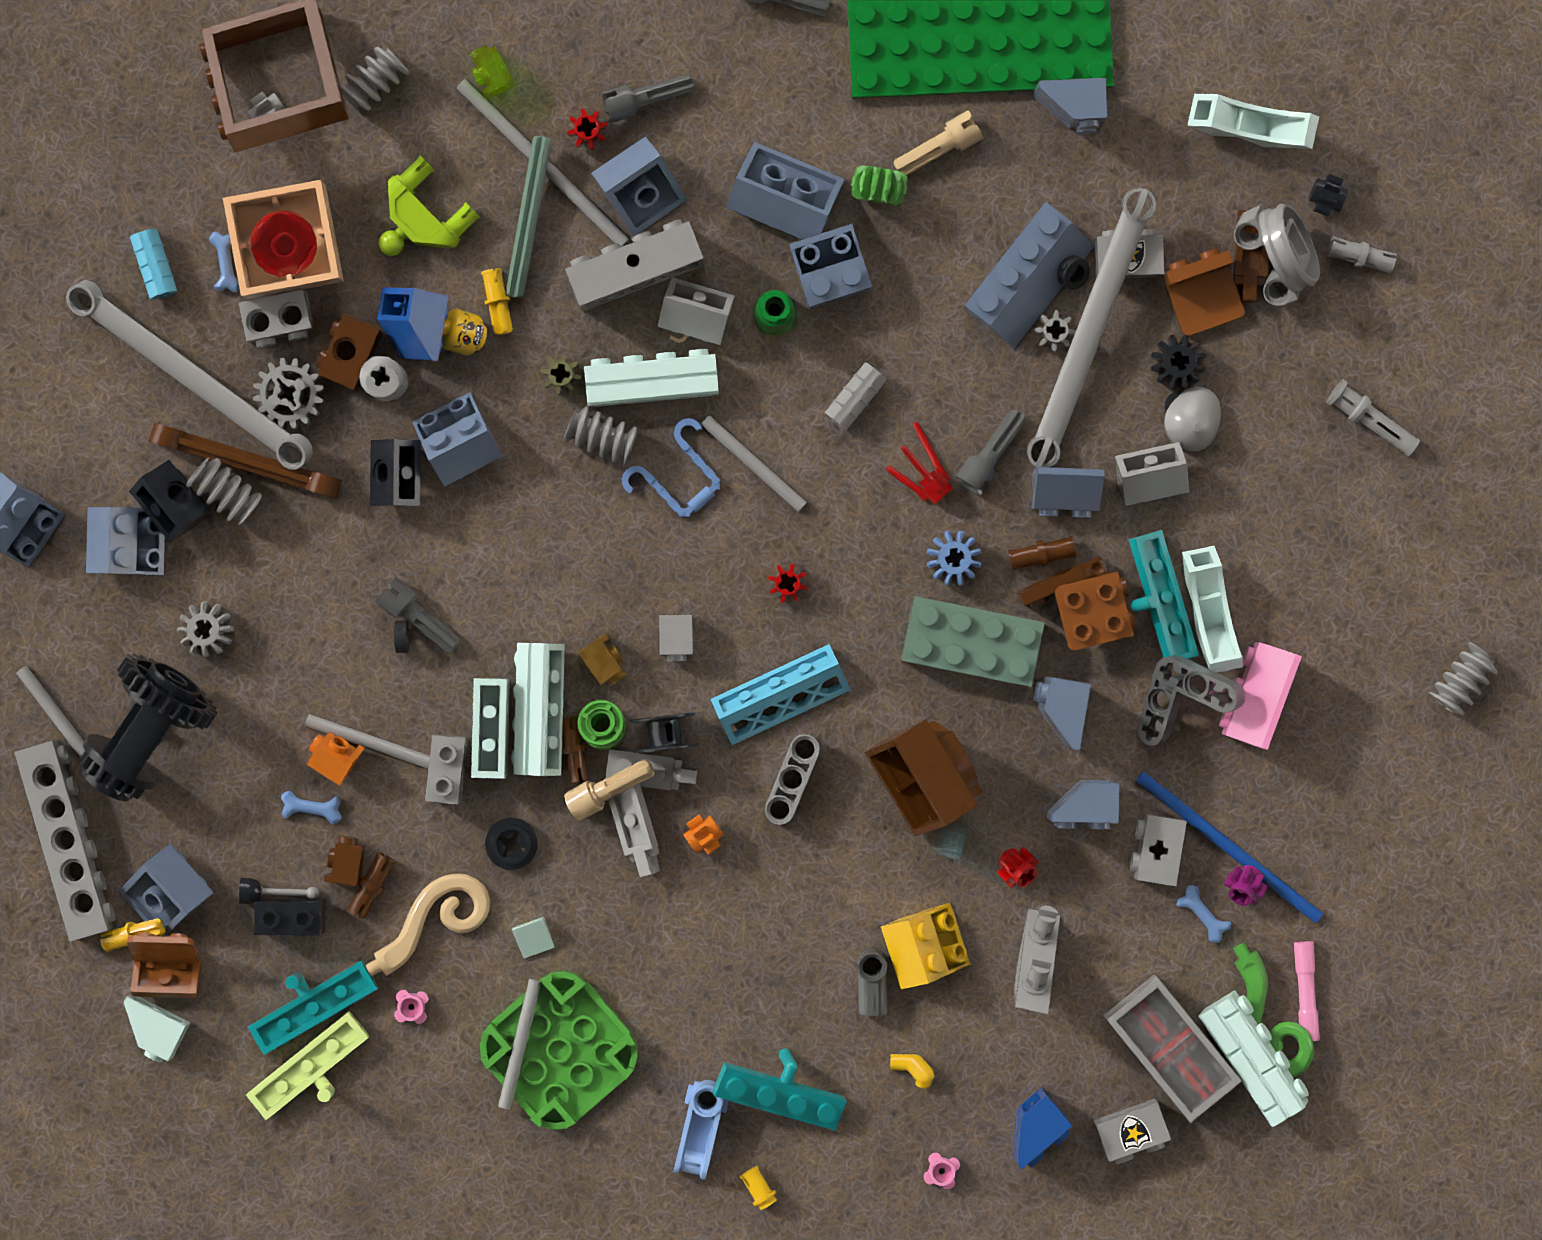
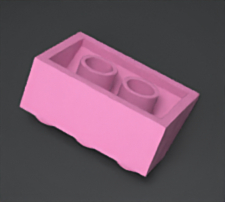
M1255 642L1253 648L1248 646L1243 657V665L1246 666L1243 677H1237L1235 680L1244 689L1245 702L1239 709L1222 714L1219 726L1223 727L1222 735L1257 748L1268 750L1302 656L1260 642Z

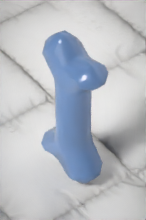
M213 232L210 235L209 242L217 249L221 272L220 279L214 285V289L219 292L225 289H230L235 293L239 292V282L233 271L230 234L223 236L218 232Z
M289 790L281 795V800L285 804L282 811L285 819L294 813L302 812L323 816L331 824H336L341 820V814L338 811L341 801L338 796L322 803L299 799Z
M1189 885L1186 888V895L1177 899L1176 905L1178 907L1191 909L1207 927L1210 942L1219 943L1222 940V933L1231 928L1230 921L1216 919L1203 904L1199 896L1198 886Z

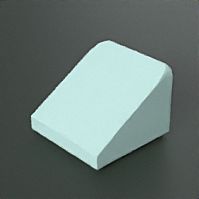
M544 917L512 928L523 958L555 948Z

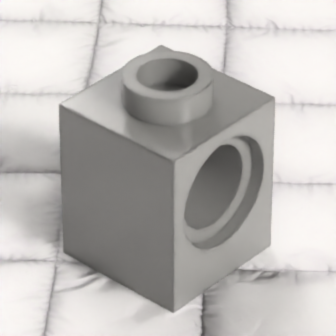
M659 615L660 655H667V661H687L686 654H693V615Z

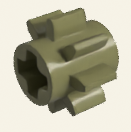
M563 354L561 361L557 362L549 357L548 360L551 364L549 370L541 369L540 371L549 377V380L544 383L545 388L554 384L556 386V394L559 396L562 388L567 387L571 392H574V388L571 385L573 380H582V377L574 374L573 371L578 367V362L576 361L569 365L566 363V354ZM560 366H565V371L570 376L569 378H563L562 383H558L557 378L552 374L554 371H559Z

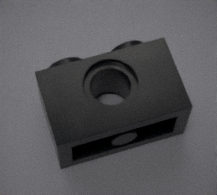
M371 440L370 506H420L421 440Z
M167 460L143 475L129 492L167 540L172 542L197 526L210 510L205 505L203 498L198 496L192 487L188 488L186 486L187 481L182 472L170 460Z
M259 899L254 902V935L320 936L325 933V900Z

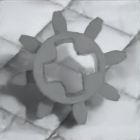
M262 91L250 99L254 107L247 112L251 118H255L286 108L275 93L267 97Z
M1058 310L1054 311L1053 318L1050 320L1042 315L1040 320L1044 324L1043 328L1038 327L1034 329V333L1042 334L1043 339L1038 345L1043 346L1045 343L1051 345L1052 352L1056 351L1057 344L1059 343L1066 348L1069 347L1070 344L1065 338L1067 335H1074L1076 332L1073 329H1068L1067 323L1070 322L1071 317L1069 316L1064 320L1059 318ZM1053 323L1057 324L1059 330H1063V334H1060L1057 340L1052 339V334L1047 333L1046 330L1050 329Z

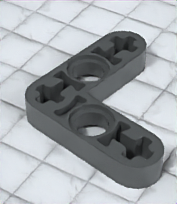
M1172 655L1162 658L1156 665L1138 724L1139 738L1149 746L1167 741L1171 735L1183 695L1219 712L1227 713L1242 707L1245 702L1244 689L1237 682L1182 656ZM1173 665V670L1179 674H1187L1185 677L1182 675L1171 677L1172 671L1168 669V666ZM1196 675L1202 676L1206 681V689L1203 693L1199 692L1194 686ZM1229 690V697L1233 701L1227 703V697L1220 693ZM1159 692H1164L1169 698L1170 702L1167 709H1163L1158 704L1157 697ZM1156 724L1155 730L1159 732V735L1153 736L1154 730L1150 728V725Z

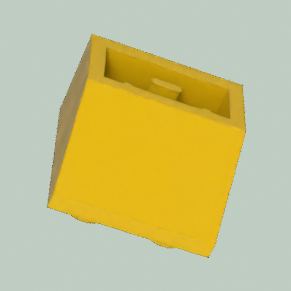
M950 902L881 926L901 989L929 984L970 965Z

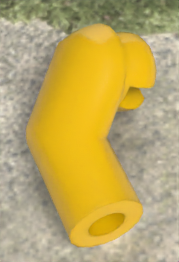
M890 1054V1071H908L916 1080L915 1085L921 1089H927L932 1085L934 1079L933 1069L920 1055Z

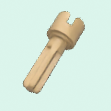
M969 110L946 122V127H944L946 131L897 158L894 161L897 171L903 172L907 176L954 148L956 150L960 149L962 152L984 139L980 129L975 125Z
M643 759L598 783L586 781L564 794L566 805L576 820H583L603 810L606 800L653 777V767L647 759Z

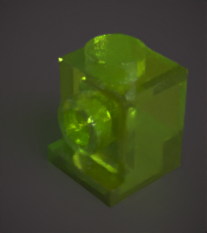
M485 45L470 53L475 67L470 70L479 87L486 84L487 87L482 89L486 100L515 86L514 80L495 45L491 48Z

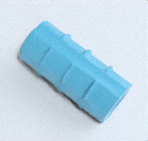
M148 229L130 236L134 254L136 255L150 300H159L176 294L178 291L173 279L174 276L171 272L169 260L166 257L158 230Z

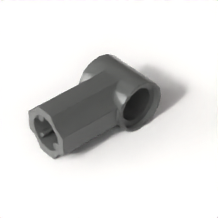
M872 947L866 948L860 952L857 958L859 1015L880 1016L887 1014V963L882 951ZM870 957L879 959L881 962L880 968L875 972L866 971L863 968V963L866 959Z

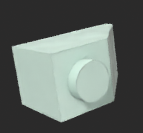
M132 994L128 995L124 1005L138 1047L146 1050L144 1055L154 1061L171 1060L191 1022L141 997L132 996Z

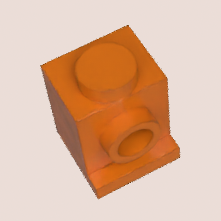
M330 731L325 737L318 734L308 749L313 754L306 765L340 786L352 772L365 747L359 745L357 748H354L344 738L336 736Z

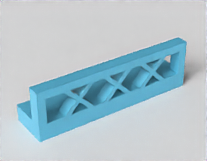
M828 644L712 698L711 701L731 744L734 745L850 691V688ZM835 676L838 677L840 683L828 689L821 687L824 681ZM800 692L808 693L802 701H791L794 695ZM770 706L778 707L776 713L769 716L762 715L764 709ZM742 719L748 720L746 727L735 732L732 731L731 724Z

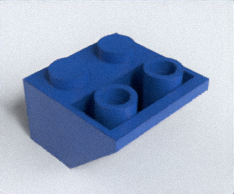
M382 287L377 320L400 358L438 361V356L443 348V326L449 312L447 295L416 288Z
M1042 1087L1016 1108L1013 1156L1021 1169L1026 1165L1030 1168L1035 1166L1045 1156L1043 1151L1052 1143L1055 1146L1059 1145L1070 1135L1068 1131L1072 1127L1070 1121Z

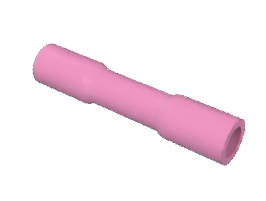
M1294 942L1295 969L1298 975L1300 1006L1298 1012L1299 1024L1310 1033L1313 1041H1319V1018L1316 1008L1314 981V942Z

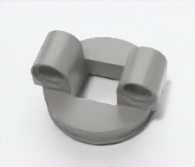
M1280 203L1274 209L1262 210L1259 205L1240 216L1234 231L1235 242L1239 247L1246 250L1256 249L1265 245L1274 267L1269 272L1263 288V295L1270 304L1275 306L1285 305L1297 300L1300 291H1303L1306 286H1315L1320 276L1317 252L1307 227L1294 208ZM1244 226H1254L1259 233L1250 234L1245 231ZM1282 282L1287 289H1277L1273 283Z

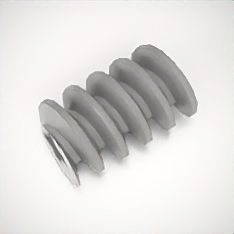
M375 47L374 52L377 59L375 60L366 55L364 60L368 68L356 65L355 70L358 77L356 78L347 73L345 78L348 86L340 83L344 99L359 114V107L368 111L371 110L369 98L377 102L381 101L378 89L387 93L390 92L388 80L396 84L400 83L397 75L398 71L406 75L410 73L388 48L385 51Z
M373 357L365 362L361 368L359 377L361 386L368 394L378 400H397L405 393L408 386L407 373L400 364L389 357ZM380 375H388L390 380L388 383H381L378 381Z
M585 406L579 413L575 410L563 441L568 443L575 436L576 447L580 448L587 441L588 452L592 453L599 446L600 457H606L611 451L612 462L617 463L624 456L625 465L636 440L637 427L634 426L628 433H625V422L623 421L616 428H613V417L609 416L604 423H601V412L597 411L592 418H589V407Z
M208 457L189 478L186 486L189 488L198 483L199 488L196 494L200 496L208 491L210 494L206 503L211 504L216 500L220 501L217 512L220 513L228 508L230 512L227 520L231 521L239 517L238 525H240L258 505L262 494L256 492L249 496L251 491L250 484L247 483L239 487L241 482L239 475L228 479L231 469L225 467L218 471L221 460L216 458L208 462Z
M1471 642L1467 644L1471 653L1462 651L1459 654L1464 664L1452 662L1451 668L1455 674L1450 672L1443 673V678L1447 684L1436 682L1434 686L1438 694L1428 692V695L1451 713L1462 716L1465 715V712L1460 704L1465 703L1471 706L1474 704L1469 697V693L1482 694L1477 686L1478 682L1489 685L1490 681L1485 674L1487 672L1495 675L1499 673L1493 665L1495 663L1493 658Z

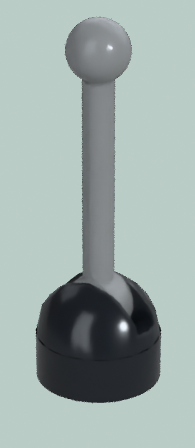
M240 878L239 904H252L259 900L262 895L307 896L309 899L314 900L318 898L319 890L316 887H309L307 890L263 888L256 879Z

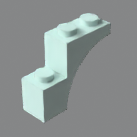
M1194 94L1187 126L1213 136L1239 137L1262 147L1312 149L1319 116L1312 113L1291 112L1256 106L1219 94Z
M1215 546L1182 552L1185 582L1193 602L1195 631L1208 668L1217 673L1243 667L1242 655L1229 612L1222 564Z

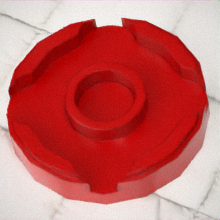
M275 211L264 216L255 225L250 237L251 252L257 265L266 273L276 277H286L288 274L297 275L304 272L312 264L317 253L316 235L311 224L303 216L291 211Z

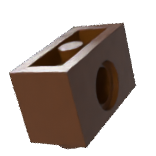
M343 314L341 320L336 319L331 327L329 337L333 339L328 350L323 349L316 363V367L320 368L318 375L358 392L361 385L359 378L361 368L365 362L373 357L383 331ZM346 343H352L356 348L355 356L350 360H342L339 354L340 348Z

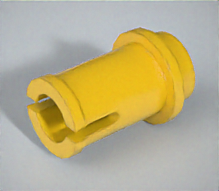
M758 1166L739 1176L755 1200L753 1205L758 1206L760 1210L777 1201L774 1196L776 1191H771Z

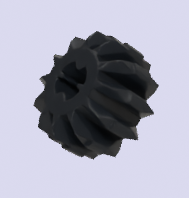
M1170 335L1168 337L1169 346L1163 341L1158 342L1157 346L1162 353L1152 352L1150 356L1153 360L1160 361V364L1150 367L1151 372L1159 370L1163 372L1156 381L1161 383L1167 377L1170 378L1167 384V388L1170 390L1174 389L1177 380L1181 390L1188 388L1187 379L1193 384L1198 383L1199 378L1193 371L1203 373L1206 370V367L1196 364L1197 361L1205 359L1206 354L1200 353L1195 355L1193 351L1200 346V343L1196 341L1188 347L1189 336L1187 335L1182 336L1179 345L1176 336ZM1173 354H1177L1179 359L1185 358L1186 364L1181 366L1184 369L1183 371H1179L1177 366H1171L1170 361L1175 358Z

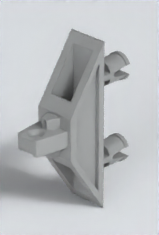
M1042 906L1038 911L1028 909L1014 983L1015 1007L1044 1014L1049 1012L1060 915L1051 906Z

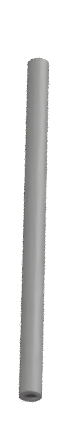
M464 79L456 89L529 159L532 144ZM548 160L546 176L614 243H619L623 247L629 238Z

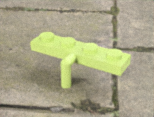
M349 1011L249 1091L246 1096L265 1120L270 1118L312 1083L319 1089L318 1099L321 1102H327L334 1095L335 1088L324 1076V1073L370 1036Z

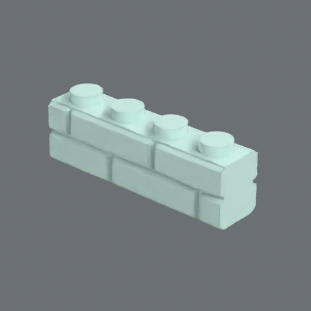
M708 349L690 350L689 357L676 358V352L656 354L657 360L643 361V355L623 357L624 363L611 364L610 358L591 360V366H584L588 407L719 395L715 354L709 355Z
M517 643V652L514 656L516 684L513 689L516 702L515 717L512 722L515 739L514 750L511 756L514 774L533 776L561 775L565 644Z
M1232 991L1203 1009L1199 1018L1270 1125L1274 1127L1288 1117L1303 1110L1308 1103L1306 1097L1309 1093L1304 1083L1299 1078L1294 1080L1288 1071L1290 1063L1284 1053L1280 1050L1276 1052L1269 1042L1272 1040V1037L1267 1027L1263 1023L1257 1024L1251 1015L1253 1007L1244 995L1239 997L1236 991Z

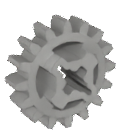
M280 358L279 367H276L271 362L268 363L270 372L268 374L261 371L258 373L263 379L262 384H253L254 388L260 390V395L253 397V401L262 402V406L259 407L258 411L262 414L268 412L269 415L267 417L273 422L278 419V426L283 429L287 422H290L292 429H298L299 420L306 425L310 424L308 415L311 413L318 416L320 413L315 408L316 404L325 403V400L318 397V393L324 391L325 387L315 383L321 376L318 373L310 375L312 366L308 363L300 368V360L296 358L293 359L291 365H288L285 358ZM295 372L303 377L293 381L289 380L284 373ZM273 381L275 384L273 395L268 397V389ZM283 384L291 389L296 388V391L293 392L295 403L286 398L282 399V396L285 395ZM310 390V399L305 407L303 404L305 392ZM283 406L289 407L294 415H281L275 410Z

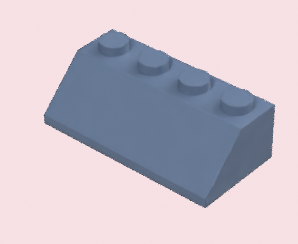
M1045 202L964 305L963 310L1014 349L1063 287L1057 278L1058 269L1063 260L1072 255L1085 259L1094 248V245L1068 218ZM1076 266V267H1074V268L1072 269V271H1071V273H1070V277H1071L1072 274L1075 272V270L1078 268V266Z

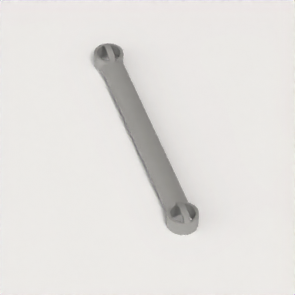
M1131 189L1123 197L1121 216L1036 436L1031 439L1027 446L1028 459L1036 467L1050 468L1059 459V446L1147 219L1155 212V197L1146 189ZM1140 191L1135 210L1130 215L1127 210V200L1134 192ZM1148 195L1150 197V209L1143 217H1139ZM1044 439L1042 451L1036 462L1032 458V446L1037 441ZM1052 442L1055 445V454L1048 463L1043 464Z
M83 280L69 288L66 294V301L73 313L79 316L89 315L276 452L278 461L284 467L296 470L311 459L313 454L312 446L305 436L294 433L289 434L103 298L100 288L94 282ZM77 292L86 294L92 299L91 308H87L80 303ZM286 445L302 452V461L292 459L287 452Z

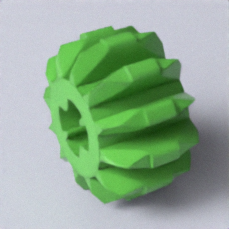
M862 165L856 168L855 175L852 178L851 195L856 199L897 206L903 203L904 195H906L907 176L903 172Z

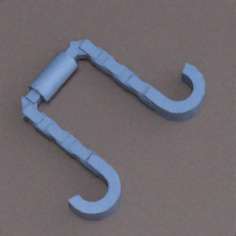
M688 418L681 420L675 426V440L680 445V448L691 457V460L702 469V472L712 480V486L709 488L707 486L704 487L687 503L689 505L687 508H681L678 502L669 495L668 491L658 483V480L643 467L632 466L622 476V485L631 494L633 488L629 484V477L634 473L642 474L646 481L656 489V492L681 517H690L693 511L695 513L698 512L715 496L714 492L720 490V478L715 475L713 470L704 463L703 459L681 437V430L685 426H693L696 431L703 429L699 422Z

